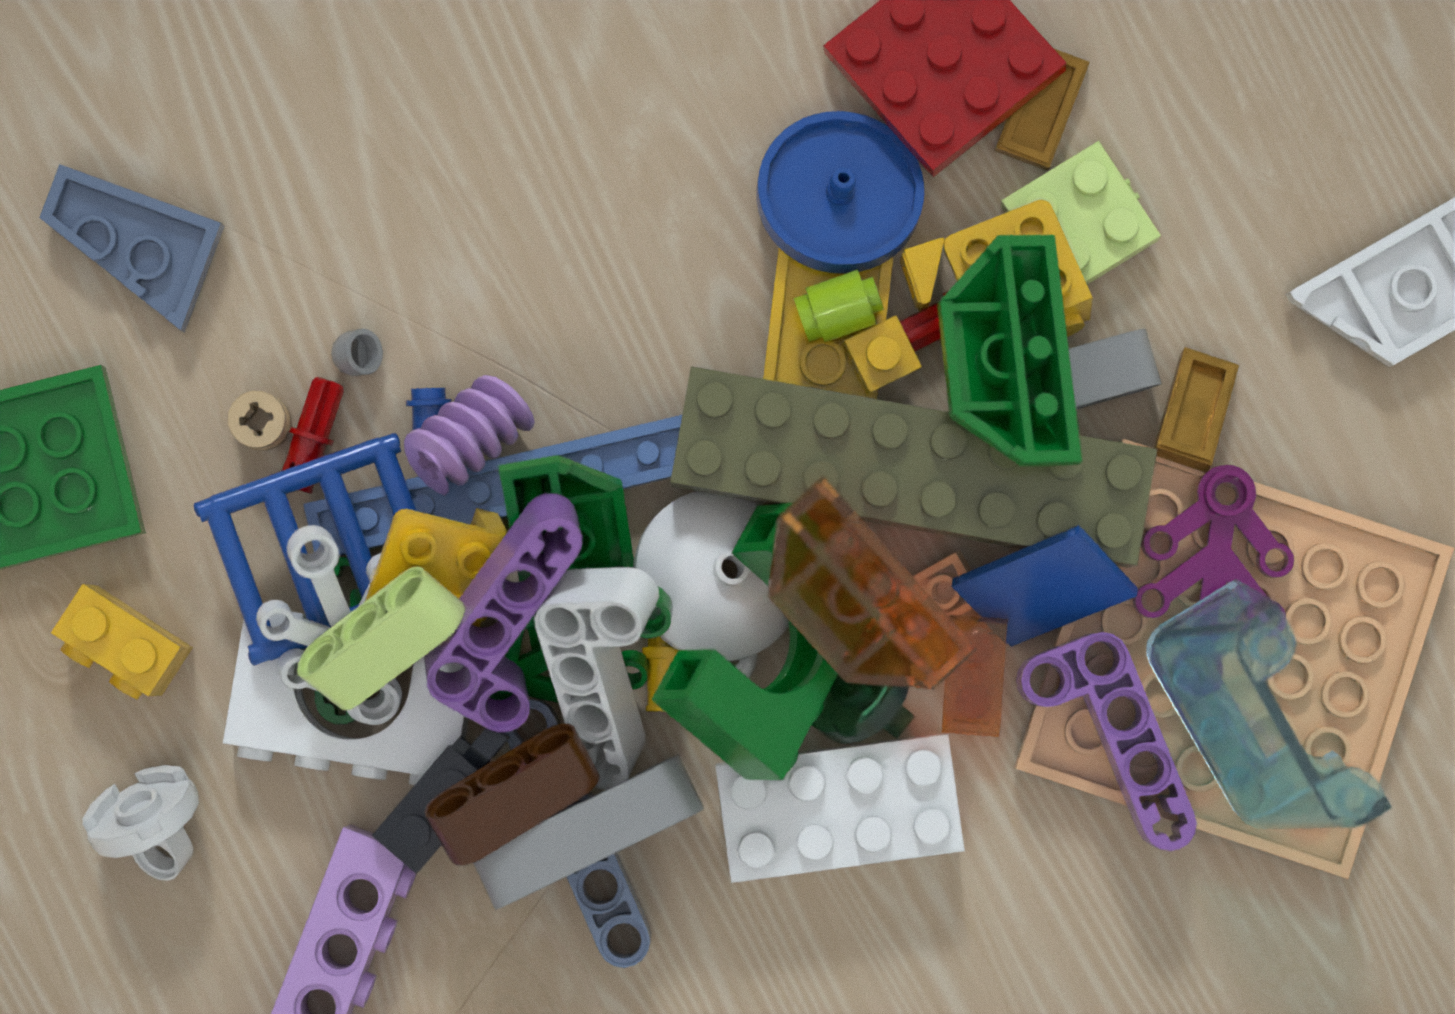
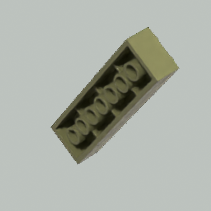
M691 366L670 483L672 487L766 504L794 502L800 509L805 511L1019 549L1026 548L1079 525L1117 566L1130 568L1138 565L1157 449L1079 435L1082 462L1079 465L1019 466L949 417V412Z

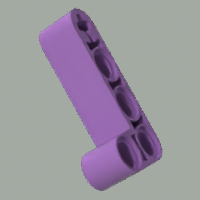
M546 493L535 497L525 507L459 598L465 606L464 617L460 625L452 635L424 656L426 681L430 694L440 703L495 732H510L519 728L526 721L530 713V703L523 671L515 662L504 657V655L578 556L582 547V535L577 513L573 504L566 497L556 493ZM545 529L547 532L543 536L542 531ZM517 570H525L532 573L529 578L521 582H511L505 579L510 573ZM481 617L498 619L494 625L480 628L472 624ZM457 662L464 665L461 670L447 673L440 670L443 665ZM498 691H509L513 693L509 698H506L504 700H494L489 698L493 693Z
M1106 632L1091 633L1033 655L1025 660L1018 669L1016 684L1023 699L1030 704L1052 707L1083 696L1135 827L1142 839L1156 848L1167 851L1178 850L1189 844L1195 835L1197 826L1195 814L1134 663L1123 641L1114 634ZM1095 642H1102L1109 646L1114 657L1111 669L1100 676L1089 671L1084 659L1087 649ZM1045 663L1050 664L1056 669L1059 674L1060 683L1054 694L1043 698L1032 690L1030 676L1035 667ZM1123 696L1133 703L1136 715L1131 726L1123 730H1117L1108 721L1107 709L1114 699ZM1148 751L1157 761V774L1147 784L1139 785L1130 776V761L1138 753ZM1168 787L1169 795H1159L1158 798L1165 812L1174 815L1178 814L1179 821L1171 825L1173 835L1168 837L1165 833L1153 831L1152 825L1160 821V814L1154 802L1146 800L1141 804L1140 796L1158 794Z

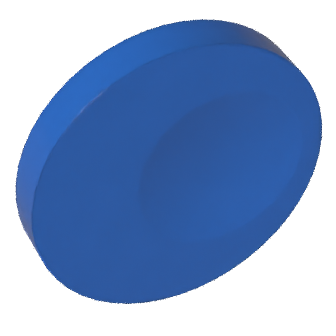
M846 111L813 114L802 118L782 131L771 143L764 155L756 188L757 207L764 228L770 238L784 253L810 268L823 272L843 274L857 269L858 272L877 267L903 249L916 229L925 194L920 164L887 125L874 118Z

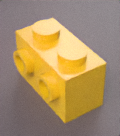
M82 584L51 631V634L64 641L60 649L62 653L87 668H90L93 662L101 665L113 673L108 681L111 685L137 700L142 693L148 697L162 696L193 649L192 646L98 585Z

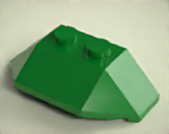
M998 235L937 304L949 417L1019 466L1079 465L1082 462L1055 235Z
M559 455L498 465L509 528L512 527L525 507L535 497L546 493H556L566 497L573 504L582 535V547L570 566L579 569L633 568L634 556L621 479ZM545 529L542 531L543 536L547 532ZM517 570L519 582L526 580L532 575L531 572ZM534 621L533 625L528 628L532 650L541 646Z

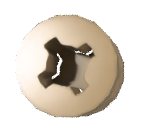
M249 391L241 394L233 401L228 411V426L231 434L239 443L252 449L269 451L277 448L287 439L290 433L292 418L288 407L280 399L267 392ZM254 407H255V408H256V413L252 416L251 420H245V419H250L251 415L255 412V410H254Z

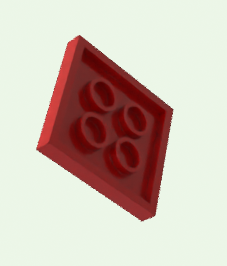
M879 0L823 45L824 54L933 178L1066 72L1067 66L1065 60L1010 0Z

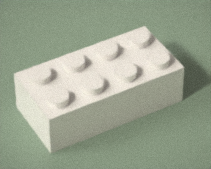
M947 733L798 752V759L795 765L786 773L783 780H746L726 762L716 763L715 765L731 883L965 851L949 735Z

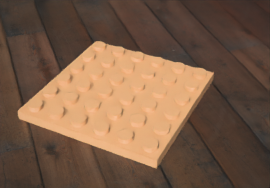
M1126 439L1120 440L1121 443L1148 447ZM1156 456L1143 534L1152 527L1166 525L1197 501L1199 481L1205 472ZM1254 482L1256 499L1253 510L1277 542L1283 543L1291 549L1294 555L1293 568L1283 577L1269 578L1264 576L1256 565V550L1235 525L1231 549L1269 600L1275 601L1283 607L1286 613V623L1283 629L1274 635L1257 634L1248 623L1249 612L1226 583L1217 647L1227 658L1228 674L1221 685L1212 690H1196L1187 686L1182 681L1178 671V662L1181 654L1187 648L1193 646L1202 579L1172 600L1167 612L1160 617L1145 618L1139 615L1133 606L1132 598L1059 627L1053 647L1083 635L1098 632L1114 634L1123 641L1129 651L1194 811L1197 824L1196 829L1349 879L1454 547ZM1222 483L1217 487L1215 495L1218 502L1223 505H1230L1235 499L1233 487L1226 483ZM1210 521L1179 541L1178 549L1171 558L1162 561L1152 560L1144 554L1140 547L1137 566L1130 568L1118 567L1138 588L1144 584L1157 583L1207 545ZM1162 532L1154 533L1150 538L1151 549L1157 554L1166 553L1170 547L1167 535ZM1272 549L1266 554L1265 563L1270 570L1279 571L1284 566L1285 558L1279 550ZM1152 589L1147 590L1141 598L1143 607L1150 612L1157 611L1162 603L1160 594ZM1267 606L1261 608L1257 614L1259 625L1265 629H1270L1275 625L1277 620L1275 611ZM1095 642L1090 645L1084 658L1089 671L1098 676L1107 673L1113 666L1114 661L1113 652L1109 646L1102 642ZM1197 656L1191 663L1192 673L1198 678L1206 677L1211 671L1210 661L1205 656ZM1047 664L1038 692V696L1043 698L1054 694L1060 683L1058 672L1050 664ZM1083 696L1052 707L1034 705L1014 768L1127 806ZM1123 696L1117 697L1109 704L1107 718L1115 729H1126L1135 720V706L1128 698ZM1148 751L1138 753L1130 761V776L1137 784H1147L1156 776L1158 769L1157 761ZM1168 787L1158 794L1139 797L1141 804L1146 800L1154 802L1160 817L1174 822L1179 821L1178 814L1174 815L1164 811L1158 798L1159 795H1169Z

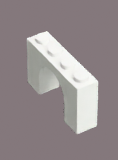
M292 612L295 616L307 619L304 613ZM283 614L272 615L269 617L271 626L277 627L281 625L286 616ZM243 619L223 744L238 746V757L272 761L273 752L296 755L294 766L329 771L330 761L353 764L351 775L386 780L387 770L410 773L409 784L415 785L448 745H453L460 736L466 739L469 718L440 703L430 694L426 681L424 656L413 664L406 703L398 717L387 728L366 738L346 737L328 730L312 715L305 702L302 689H291L283 683L277 669L279 658L255 666L250 663L247 646L253 643ZM457 662L443 665L440 670L447 673L461 670L464 665ZM298 663L290 666L287 674L292 676L298 675Z

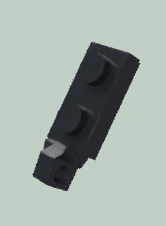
M485 728L471 745L460 736L453 745H448L372 836L413 872L419 873L442 846L425 816L424 811L429 802L444 790L489 764L510 737L505 732H495Z

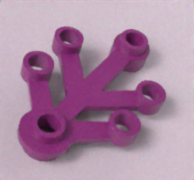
M1220 465L1207 471L1199 481L1197 501L1166 525H1158L1148 529L1143 534L1141 541L1142 551L1148 558L1155 561L1166 560L1176 553L1179 541L1210 521L1207 545L1157 583H1148L1140 586L1137 590V597L1133 598V606L1139 615L1145 618H1157L1167 612L1172 600L1202 579L1193 646L1187 648L1181 654L1178 662V671L1182 681L1187 686L1196 690H1212L1217 688L1224 682L1228 674L1227 658L1217 647L1226 583L1249 612L1248 623L1254 632L1260 635H1274L1280 632L1286 623V613L1279 603L1269 600L1231 549L1235 525L1256 550V565L1264 576L1269 578L1283 577L1292 570L1294 565V555L1291 549L1285 544L1277 542L1253 510L1256 488L1252 478L1246 471L1234 465ZM1222 483L1231 485L1235 491V499L1230 505H1223L1216 498V489ZM1156 532H1162L1169 538L1170 547L1164 554H1157L1150 547V538ZM1272 549L1279 550L1285 558L1284 566L1279 571L1270 570L1265 563L1266 554ZM1149 589L1157 591L1162 599L1160 608L1155 612L1147 611L1142 605L1141 598ZM1265 606L1272 608L1277 616L1275 625L1270 629L1261 627L1257 621L1259 610ZM1200 655L1205 656L1211 663V671L1204 678L1196 677L1191 670L1192 661Z

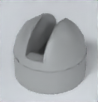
M357 329L347 331L335 340L331 356L334 365L340 372L351 376L371 374L379 368L382 362L383 349L379 338L372 331Z

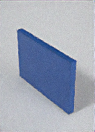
M1079 525L952 578V588L1011 647L1137 597L1138 587Z

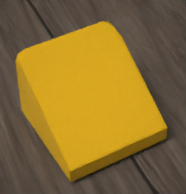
M944 237L904 249L899 262L915 309L918 308V311L927 308L931 302Z

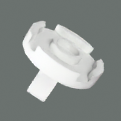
M161 765L136 772L135 776L139 783L129 786L122 792H119L115 784L107 788L90 804L82 818V824L88 833L89 843L101 856L119 858L132 855L139 867L149 876L158 880L168 881L175 879L193 855L191 840L183 826L192 818L199 804V796L194 783L189 780L185 771L180 766ZM155 846L165 849L173 859L161 853Z

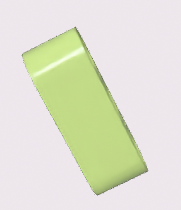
M418 566L412 567L315 639L304 651L298 662V676L344 711L351 710L452 635L464 617V603L423 568Z

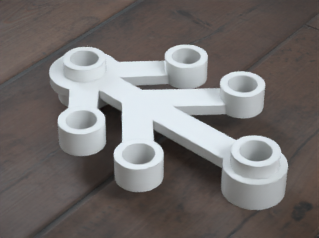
M315 525L302 527L293 533L287 544V555L296 572L305 578L311 579L330 627L295 616L285 602L271 600L264 603L256 615L257 624L262 634L269 640L280 641L287 639L309 646L320 635L351 613L333 570L339 559L338 547L326 529ZM312 540L320 542L319 548L311 554L300 552L301 547L305 543ZM381 553L372 557L367 564L366 575L370 583L359 606L366 600ZM274 614L286 616L284 622L277 627L266 625L269 617ZM291 649L282 654L278 660L277 669L283 683L291 689H303L306 687L316 690L298 675L292 676L287 674L290 666L299 662L304 650ZM394 678L380 689L379 694L375 698L365 700L353 709L347 710V712L353 719L364 724L379 725L387 722L396 714L401 703L402 690L398 681Z

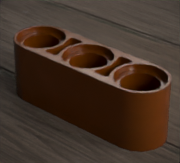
M562 723L541 731L444 790L429 802L424 812L450 861L455 865L464 866L483 859L585 796L598 784L600 775L575 727L569 723Z

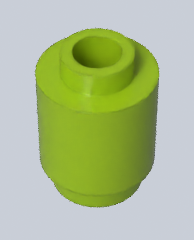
M858 269L806 288L807 294L794 298L809 342L822 337L824 342H828L874 326L877 323L873 313L884 310L873 277L861 280Z

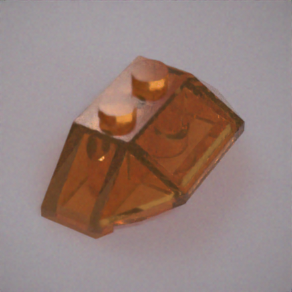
M822 476L778 516L767 596L846 683L915 686L920 689L934 690L978 650L826 478Z

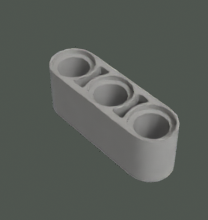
M1139 329L1069 348L1076 410L1141 392L1162 384L1146 329Z

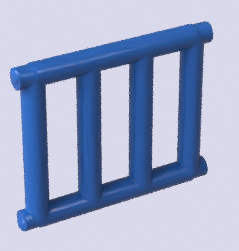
M396 433L365 441L194 503V511L200 517L201 522L208 521L253 643L247 646L249 651L248 658L253 666L278 659L288 650H303L308 646L287 639L272 641L262 634L257 624L256 615L263 602L233 523L231 513L264 502L307 620L330 627L311 579L298 574L287 555L288 541L299 528L286 494L320 483L361 597H363L370 583L366 575V567L372 556L342 474L374 463L393 515L401 509L417 511L396 454L401 453L400 439ZM304 544L300 552L308 554ZM359 604L350 607V612L355 610L359 606ZM268 619L266 625L272 627Z

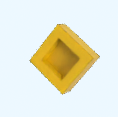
M897 315L843 341V345L868 394L922 367Z

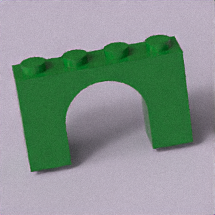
M794 502L757 506L731 552L773 590L786 612L790 641L787 658L779 675L770 685L762 689L715 649L678 650L651 699L746 780H783L786 773L795 765L798 759V750L812 723L821 715L824 708V700L837 675L845 668L849 660V652L862 627L871 618L874 611L873 606L884 586Z

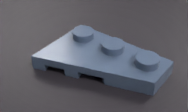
M59 164L39 217L185 333L225 226L222 223Z

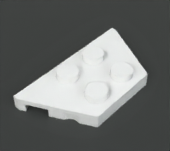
M1455 197L1286 294L1288 300L1388 367L1397 364L1455 330Z

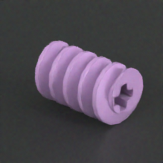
M484 375L474 380L471 388L459 392L454 402L444 404L440 408L438 415L424 420L421 429L409 432L404 440V450L409 464L423 482L437 493L446 496L449 492L446 478L456 485H464L469 478L466 467L474 472L481 471L485 466L483 454L490 458H497L502 451L500 441L507 445L514 444L518 439L517 428L522 431H530L534 427L535 421L527 403L511 386L496 377Z

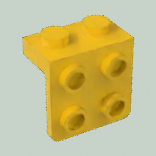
M1034 201L953 233L944 240V253L958 281L998 235H1055L1067 337L1079 332L1084 328V322L1090 320L1093 297L1056 214L1048 201Z
M476 508L471 524H466L410 509L397 511L386 537L366 600L403 572L417 566L423 568L459 599L507 534L499 514ZM481 617L472 624L480 627L481 622H484L487 617Z

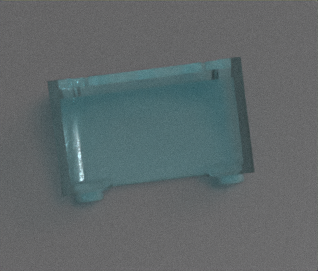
M1235 579L1162 623L1151 633L1146 647L1149 665L1231 808L1247 825L1256 829L1356 828L1369 823L1392 808L1381 786L1369 772L1359 767L1346 766L1341 756L1333 750L1323 757L1308 754L1301 746L1267 686L1265 680L1288 665L1295 653L1296 640L1293 630L1278 603Z

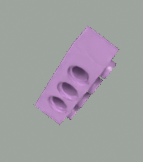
M351 824L343 827L271 1014H312L308 1008L307 1000L309 993L316 989L325 990L332 995L336 1004L335 1014H352L355 1005L362 1008L365 1007L377 976L368 972L376 950L382 953L386 952L398 920L389 917L397 896L407 898L416 877V873L372 836V832ZM365 879L376 887L378 902L374 909L368 911L360 910L351 902L349 890L355 880ZM333 935H346L356 944L357 956L352 964L342 965L331 958L328 945Z

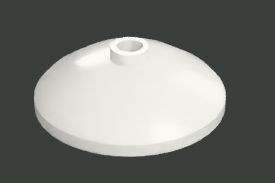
M696 491L668 504L651 520L644 530L636 549L633 568L646 572L672 600L671 625L660 636L676 650L715 649L728 661H736L752 656L769 647L788 628L787 615L777 595L731 553L755 508L765 505L764 503ZM724 559L731 560L736 564L738 573L735 579L728 578L723 574L721 565Z

